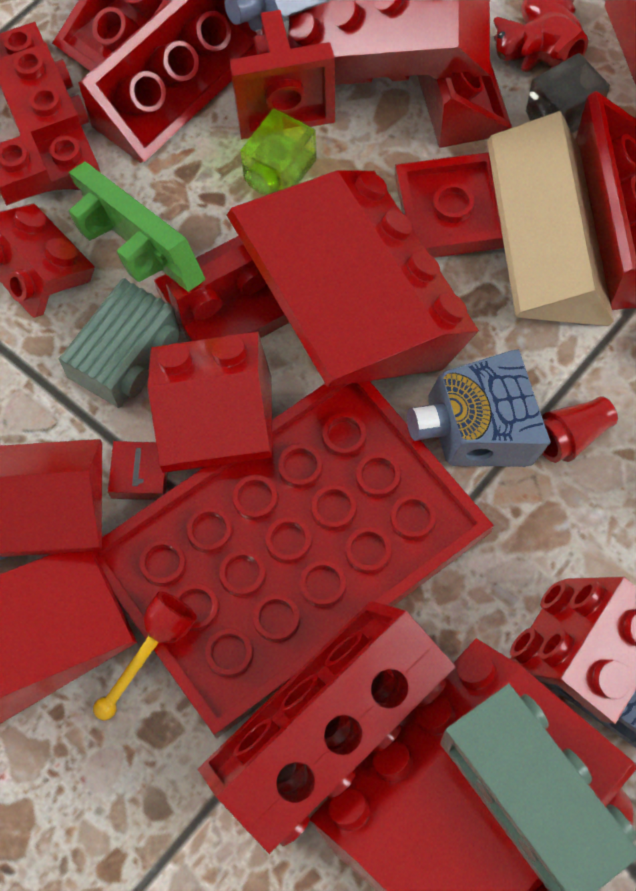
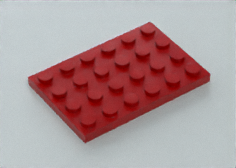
M370 381L331 387L323 384L272 419V458L203 467L103 536L102 551H94L116 599L145 639L148 638V634L144 628V614L147 606L158 591H164L179 598L196 614L197 620L184 637L177 642H159L153 651L217 739L267 702L370 601L393 607L489 535L494 525L421 440L414 441L411 438L406 422Z

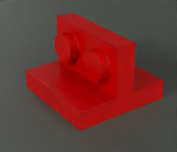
M281 10L261 13L263 35L254 36L256 55L229 60L241 140L336 123L335 57L331 42L290 49Z
M239 236L196 257L206 280L191 291H186L166 273L154 279L157 292L165 303H169L174 308L178 325L189 342L257 331L260 338L289 323Z

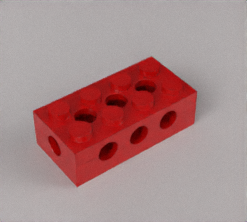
M370 601L197 770L215 797L270 854L279 844L286 846L303 833L310 821L308 815L326 797L332 799L341 794L356 776L354 769L372 751L374 753L382 751L397 738L401 731L400 722L416 706L424 707L440 695L446 685L444 678L456 666L406 610Z

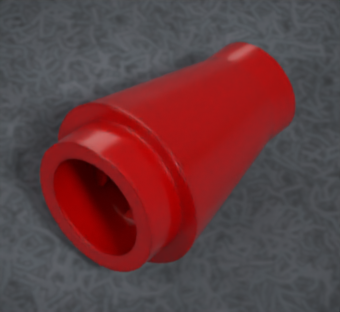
M600 396L589 402L545 412L542 415V419L551 443L543 451L542 455L553 463L561 460L565 462L574 460L601 434L617 424L618 415L612 402L606 397Z

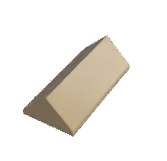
M561 111L491 135L487 144L515 316L517 318L609 326L614 322L580 148Z

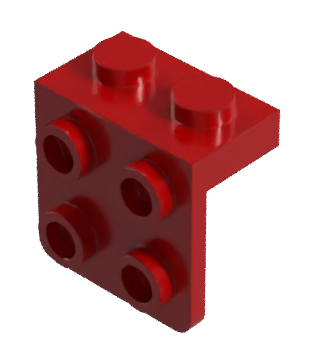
M626 577L566 578L554 583L546 591L540 603L542 610L531 627L524 630L513 642L510 649V655L512 656L510 659L521 665L541 683L558 685L600 721L616 724L636 691V586Z

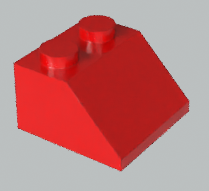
M258 331L151 347L148 394L159 465L162 473L272 458V377Z

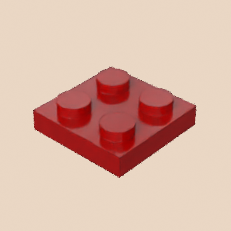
M489 152L395 164V181L401 211L409 218L414 232L431 256L437 258L504 248Z

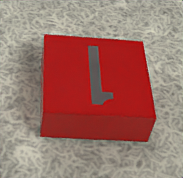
M113 441L108 483L110 498L157 500L166 494L168 472L162 473L156 442Z

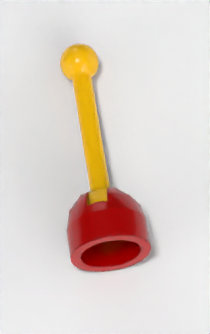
M164 591L157 592L144 614V628L148 638L107 696L95 701L93 713L96 718L106 721L115 715L117 710L116 702L159 642H177L188 633L197 620V616L186 603L170 593Z

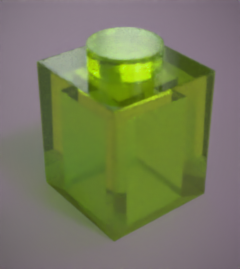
M273 108L240 150L244 180L251 188L264 195L299 184L317 160L316 130Z

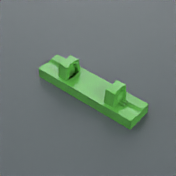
M86 161L69 171L73 182L81 190L83 196L69 210L77 229L89 241L110 230H113L123 238L126 243L117 250V254L128 274L137 282H141L163 271L189 292L206 280L186 237Z

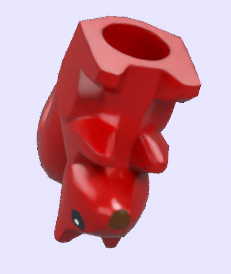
M523 0L520 11L526 23L524 25L501 17H495L494 25L496 26L497 34L494 36V41L496 42L497 56L503 61H514L524 57L521 70L525 73L535 68L542 61L551 67L549 75L551 82L555 85L561 83L581 65L588 46V37L584 33L580 21L574 15L576 11L573 5L574 0Z

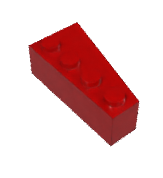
M331 0L290 16L288 42L290 49L331 42L335 57V85L371 83L373 78L388 77L393 82L409 81L410 76L430 75L434 79L452 78L453 73L469 72L472 76H490V0Z

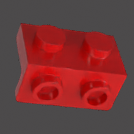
M35 203L0 211V282L9 291L12 298L19 302L33 318L44 315L51 294L91 282L95 266Z

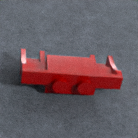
M35 21L0 33V87L20 133V136L0 143V193L6 206L49 191L80 190L73 182L69 171L84 161L99 172L100 168L82 129V125L89 123L79 94L72 97L68 94L67 89L74 86L64 60L60 59L54 62Z

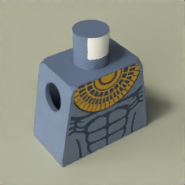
M519 349L507 351L443 372L439 375L428 395L429 405L411 407L407 412V425L411 438L417 441L439 437L445 460L452 466H532L551 443Z

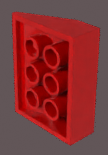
M336 170L234 206L227 213L232 226L327 387L442 371L479 332L477 326L467 313L465 303L454 293L442 275L438 262L427 252L414 232L411 221L401 212L389 194L385 181L375 171Z
M475 638L453 662L456 667L444 678L446 685L440 695L424 707L416 706L400 722L401 731L397 738L382 751L377 753L372 751L355 768L356 776L352 783L335 798L327 799L310 817V822L334 854L376 891H536L543 883L440 744L445 729L507 684H510L520 697L523 694H527L539 705L549 723V727L545 730L562 751L568 748L582 760L592 777V782L588 785L605 807L636 771L634 761L521 665Z

